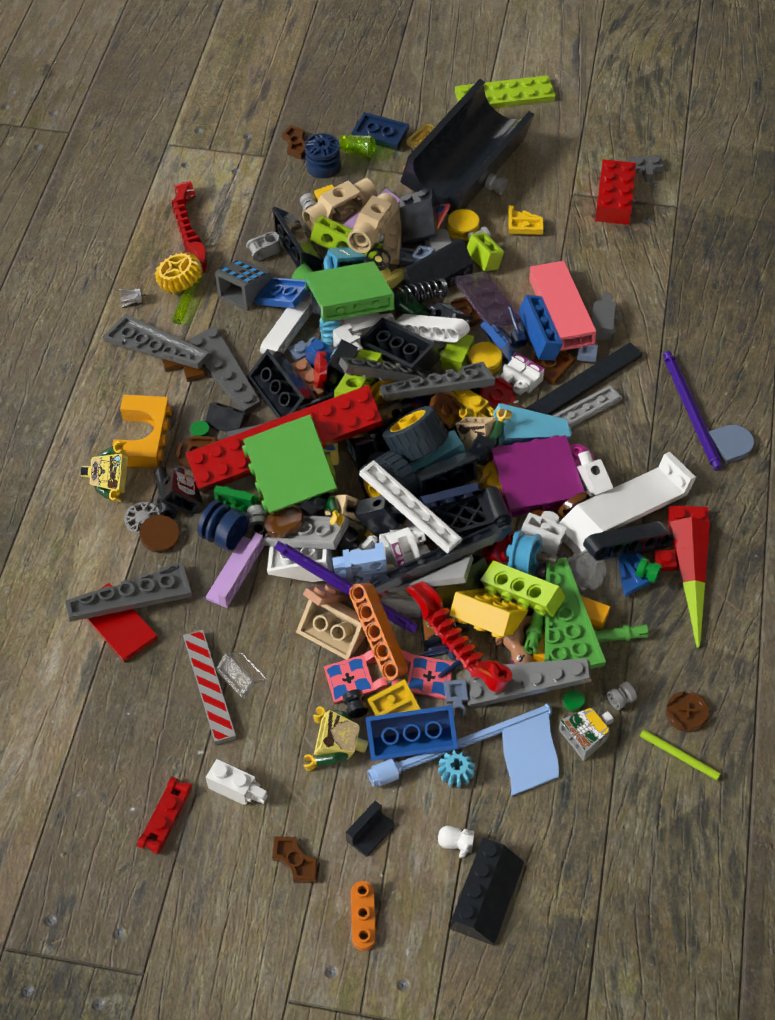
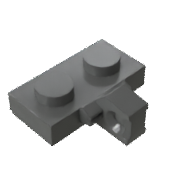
M661 155L628 157L627 159L628 162L636 163L635 174L643 173L645 182L652 181L654 172H663L664 166Z

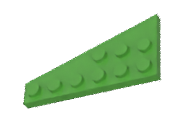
M567 558L558 559L557 564L546 563V581L558 585L566 597L553 617L545 614L544 661L587 658L590 661L591 669L605 666L604 655Z

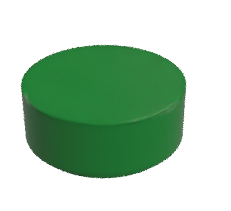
M196 421L190 427L192 436H208L210 433L209 425L205 421Z
M569 690L564 694L563 706L566 710L578 712L584 706L585 698L580 691Z

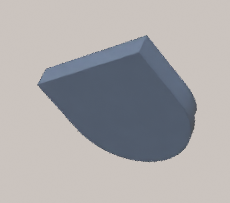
M727 425L708 432L725 464L748 456L754 445L752 434L747 429L738 425Z

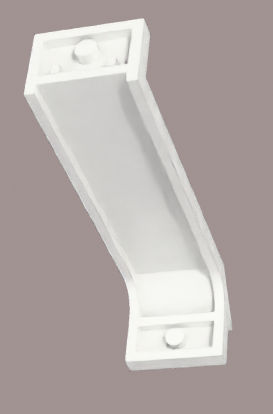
M671 452L665 453L658 468L577 504L558 523L567 527L562 541L584 562L590 557L589 552L583 546L584 540L589 535L616 530L687 496L696 476Z

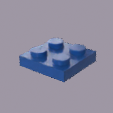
M487 321L483 322L480 326L489 340L502 351V355L510 362L515 351L510 346L509 341L504 336H501L500 331L494 324L490 326Z

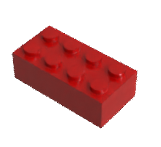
M602 160L595 221L629 225L636 170L635 162Z

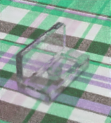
M241 652L225 653L215 669L240 697H246L254 684L264 683L266 680L262 673Z

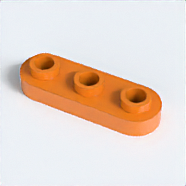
M358 881L351 888L352 942L356 949L368 951L374 946L376 940L374 889L369 882ZM360 889L367 891L365 894L358 893ZM361 911L367 912V915L365 917H361L359 913ZM361 934L368 935L367 939L364 940L361 939L359 936Z

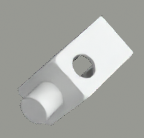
M589 450L579 453L578 456L582 465L577 466V470L584 491H590L592 495H597L613 489L602 460L593 461Z

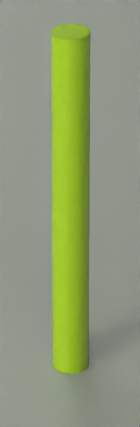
M645 729L642 730L641 738L717 781L719 779L720 772Z

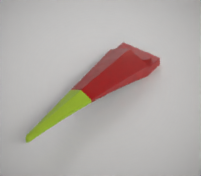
M668 506L669 531L674 535L672 542L684 586L696 647L699 648L710 528L708 507Z

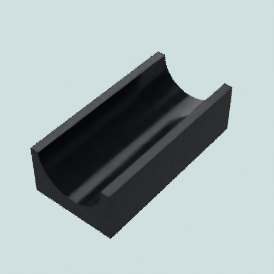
M479 79L412 151L408 156L400 182L414 192L433 188L440 204L450 205L447 211L448 215L455 210L467 207L485 186L489 174H495L524 141L535 115L528 111L523 118L511 119L498 113L487 100L484 89L485 81Z

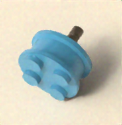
M520 530L514 533L512 545H508L506 552L507 557H509L507 566L532 576L537 571L539 561L557 564L558 556L541 553L542 538L540 534L530 536L525 535L524 531Z

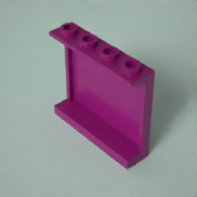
M555 435L547 439H534L524 443L516 442L513 445L507 446L498 445L490 453L489 459L494 462L506 505L512 518L528 515L529 512L531 513L535 510L551 511L560 509L571 497L584 492L566 435Z

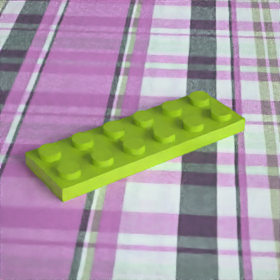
M548 75L486 82L484 86L487 100L493 108L555 101V93ZM474 84L455 86L458 102Z

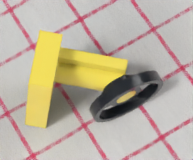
M375 247L367 252L366 262H375L390 288H394L404 279V268L395 269L392 272L388 268L391 257L385 249ZM379 251L378 254L374 255L373 259H368V255L371 252ZM381 252L388 257V264H386L381 256Z

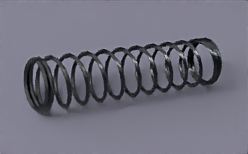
M438 278L435 281L430 280L429 283L424 281L422 284H410L409 287L404 285L402 288L397 287L395 290L391 288L394 291L397 307L400 306L399 296L396 292L397 289L401 290L402 303L404 305L407 304L403 291L404 287L408 289V300L411 304H413V295L410 286L415 287V299L418 303L420 302V295L416 288L418 284L421 285V296L424 301L427 299L426 291L423 287L424 283L428 284L427 291L431 300L433 299V291L430 282H434V292L437 298L440 295L446 297L448 295V286L445 279ZM441 282H442V284H443V287H444V290H445V294H443V292H442Z

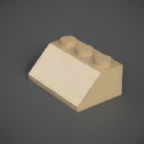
M308 600L296 631L301 636L346 660L353 656L366 637L357 612L340 602L318 606L311 600Z

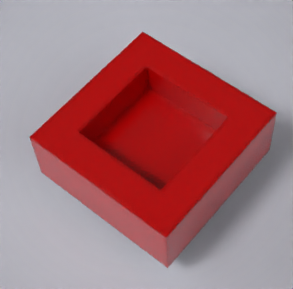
M654 550V562L662 565L661 571H676L675 550Z

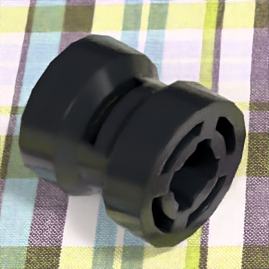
M350 690L342 696L344 704L348 707L346 711L350 718H360L368 713L367 704L363 701L364 694L362 690Z

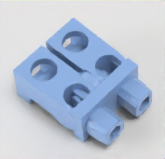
M383 542L375 543L374 549H354L350 552L349 549L343 550V556L332 558L335 574L353 585L354 583H369L372 577L387 571Z

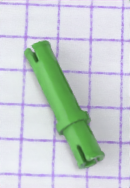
M534 610L530 626L526 631L527 640L524 651L528 654H532V652L534 654L537 653L538 643L543 635L542 626L545 615H540Z
M647 624L630 627L623 625L620 628L594 630L598 642L625 640L627 642L630 639L648 638Z

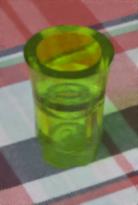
M341 134L339 137L340 151L372 158L375 150V136Z

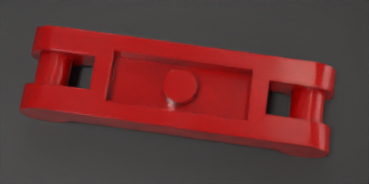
M170 777L143 834L138 839L137 847L141 849L148 848L157 855L161 852L191 792V783H182L178 781V778ZM175 790L180 791L179 796L173 795ZM152 836L157 837L155 841L150 840Z

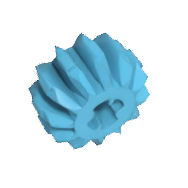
M320 318V332L324 343L333 345V330L340 327L339 320L323 322Z
M455 749L452 751V755L445 753L444 759L439 761L440 767L438 768V774L442 775V782L448 781L449 787L457 784V787L460 788L461 783L468 785L469 779L474 778L475 764L471 763L472 757H465L464 751L457 754Z

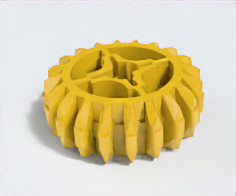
M190 252L176 253L173 256L170 255L168 259L165 258L164 262H160V266L156 268L155 278L163 291L167 293L172 292L173 294L177 291L181 293L182 290L193 287V284L198 282L197 279L201 278V263Z

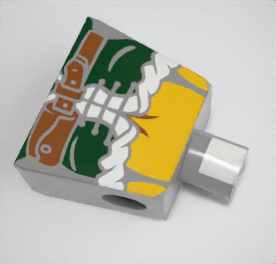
M588 708L560 720L559 731L581 759L585 761L607 741L610 732L607 726L612 724L614 719L608 711L598 716L592 708Z

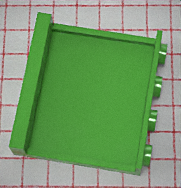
M374 261L305 273V289L311 290L321 308V319L323 322L394 309V293Z
M310 414L243 439L245 443L242 446L246 457L249 456L251 464H248L252 475H256L258 482H255L259 494L262 493L264 500L261 501L265 512L269 511L272 516L275 515L274 512L327 492L332 494L339 491Z

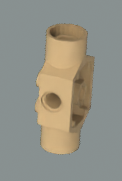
M364 178L355 184L348 180L321 194L317 204L302 212L303 220L310 231L313 230L314 223L321 215L343 225L366 205L372 195L377 196L376 188L368 178Z
M382 193L377 197L372 195L360 211L354 228L348 235L347 241L352 250L358 253H366L375 243L378 244L381 234L384 235L388 225L386 224L389 223L398 210V202L394 196L388 193Z

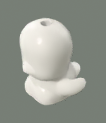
M444 826L440 829L438 842L442 848L460 849V858H464L468 853H472L474 831L469 829L462 831L460 828L453 826Z

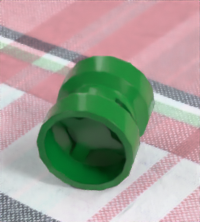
M642 557L635 576L639 578L645 577L649 582L655 583L662 565L657 562L651 563L649 559Z

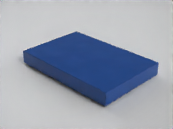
M273 277L254 298V302L256 305L295 309L311 290L305 289V280Z

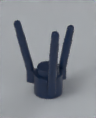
M509 306L508 309L515 330L511 332L509 338L500 326H497V329L509 341L510 346L522 348L528 342L525 326L519 315L521 330L519 329L513 309Z
M447 645L429 648V653L419 655L432 657L448 653L449 658L456 661L438 675L439 678L462 664L461 661H457L455 654L449 651L450 648Z

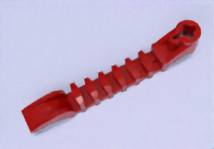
M189 180L174 185L176 197L174 200H171L185 252H190L197 257L202 267L201 274L206 273L207 269L205 247L201 243L199 235H196L192 229L186 209L188 199L196 197L193 185Z
M423 581L409 586L407 591L418 603L423 619L429 623L428 626L430 628H433L436 636L442 639V643L450 648L449 651L455 654L457 661H461L464 665L463 668L471 673L470 676L482 679L492 692H503L512 678L511 670L505 665H500L497 661L491 662L490 659L486 661L481 660L484 654L482 652H474L477 646L475 644H467L469 637L460 636L461 628H453L456 620L454 618L446 619L450 610L449 608L442 609L441 597L432 587Z

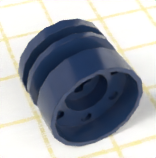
M320 133L306 140L305 154L308 173L313 177L321 179L335 176L341 168L338 139L331 134Z
M214 500L206 507L200 517L197 527L198 536L211 543L215 542L218 547L228 552L236 548L241 538L244 537L248 528L249 517L236 508L231 509L228 504H224L220 500Z

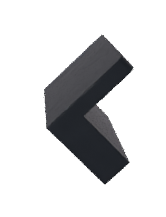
M213 402L209 404L205 422L210 427L228 432L241 429L242 423L249 421L251 413L219 402Z
M374 801L345 832L346 841L367 857L395 827V823L382 813V805Z

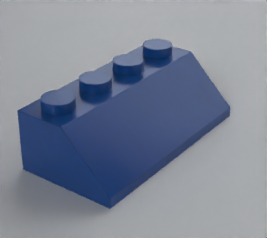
M452 705L365 717L371 761L458 749Z

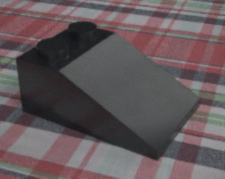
M433 188L422 189L419 192L401 196L399 210L404 245L437 236L440 202Z

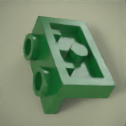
M216 485L213 491L215 500H220L224 504H228L231 509L236 508L243 512H247L250 506L257 505L259 500L258 496L247 491H238L226 486Z

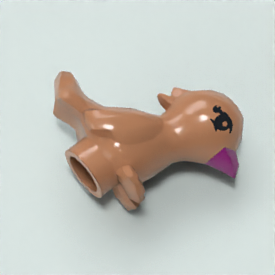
M531 616L524 617L513 635L505 636L503 639L495 638L497 646L504 645L510 650V664L533 662V654H528L524 651V630L531 623Z

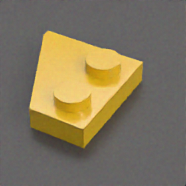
M509 205L508 234L543 235V217L533 215L525 210L521 213L514 210V206Z
M405 679L367 698L375 716L421 709Z

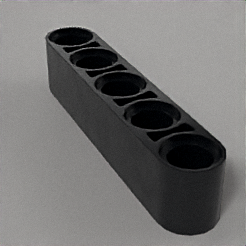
M657 521L591 534L584 540L583 546L596 561L667 547L673 541L674 535L662 522Z

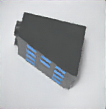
M242 258L215 272L218 297L247 311L255 303L254 298L271 280L270 271Z

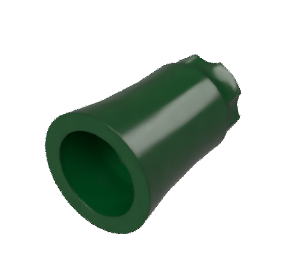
M408 289L403 290L407 300L406 305L402 303L401 293L398 295L400 300L399 307H397L394 300V309L402 314L431 315L426 306L416 301L413 293V304L409 302Z

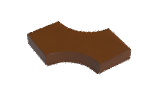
M290 125L282 134V139L289 143L287 154L301 160L306 155L305 142L303 140L305 130Z
M274 836L273 861L281 862L291 870L294 883L316 884L318 860L306 856L299 849L296 837Z

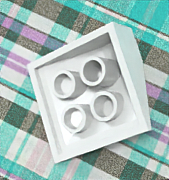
M270 546L267 567L269 575L309 582L324 581L285 556H282L281 552L274 549L275 546ZM293 547L333 572L332 549Z

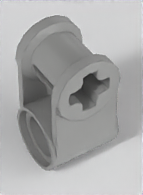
M268 232L257 238H252L246 244L255 261H261L281 251L279 235L276 232Z

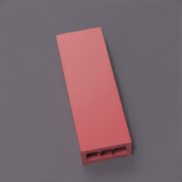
M559 261L531 266L530 283L536 296L543 297L563 343L560 351L595 345V327L565 262Z

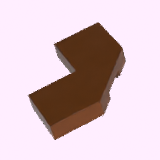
M162 359L165 372L183 368L187 382L205 378L202 366L196 369Z

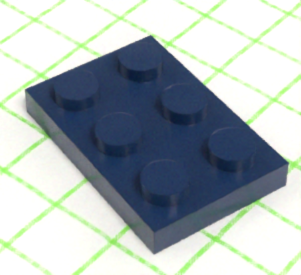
M364 112L352 131V138L397 150L409 130V124Z
M476 482L425 495L417 499L429 509L434 506L474 496L473 492L478 491L479 487Z

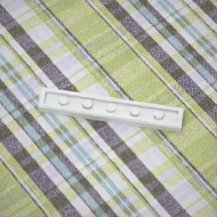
M374 460L360 471L359 475L447 554L461 543L462 538Z

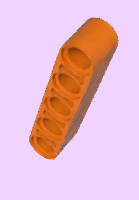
M371 583L354 584L350 588V598L383 677L387 680L403 678L408 672V666L374 585Z

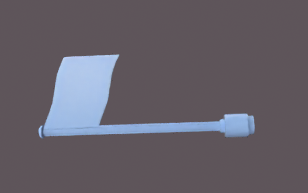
M547 703L543 707L457 739L458 749H455V751L502 733L503 753L511 781V797L557 779L559 775L558 758L550 732L549 716L552 715V707ZM454 749L419 754L401 762H394L392 759L371 766L372 769L367 770L369 780L373 787L386 785L398 780L399 774L402 771L441 757L445 753H451Z

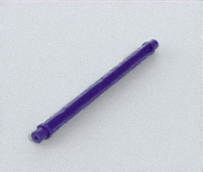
M666 351L663 353L664 362L672 376V380L688 412V416L704 448L708 461L714 470L718 471L722 468L718 452L686 381L680 372L675 357L670 351Z
M280 541L276 543L274 549L281 552L282 556H285L350 596L349 592L353 586L352 583L288 544H283ZM381 602L389 621L403 630H408L414 634L418 625Z

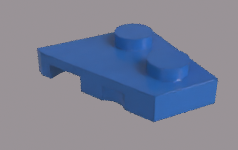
M640 553L619 556L617 559L625 597L651 584L647 578L635 576L637 567L643 557Z

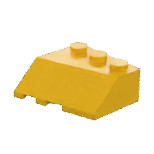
M485 588L456 592L449 616L456 618L458 623L472 624L476 630H487L492 632V636L503 639L505 636L514 634L527 615L528 609L514 602L501 601V596L488 594Z

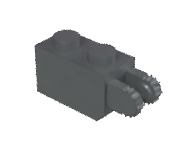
M609 292L602 294L601 301L594 302L592 323L596 330V340L611 341L612 334H616L617 324L614 321L618 319L619 310H615L616 302H612L613 296Z

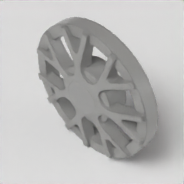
M149 502L133 504L125 513V525L129 531L140 535L138 527L147 518L151 517V514L157 513L159 515L160 510L156 505ZM142 507V510L137 511L136 508ZM147 507L152 508L149 512L146 511ZM134 513L135 517H131L129 514ZM136 521L133 526L129 525L130 522Z

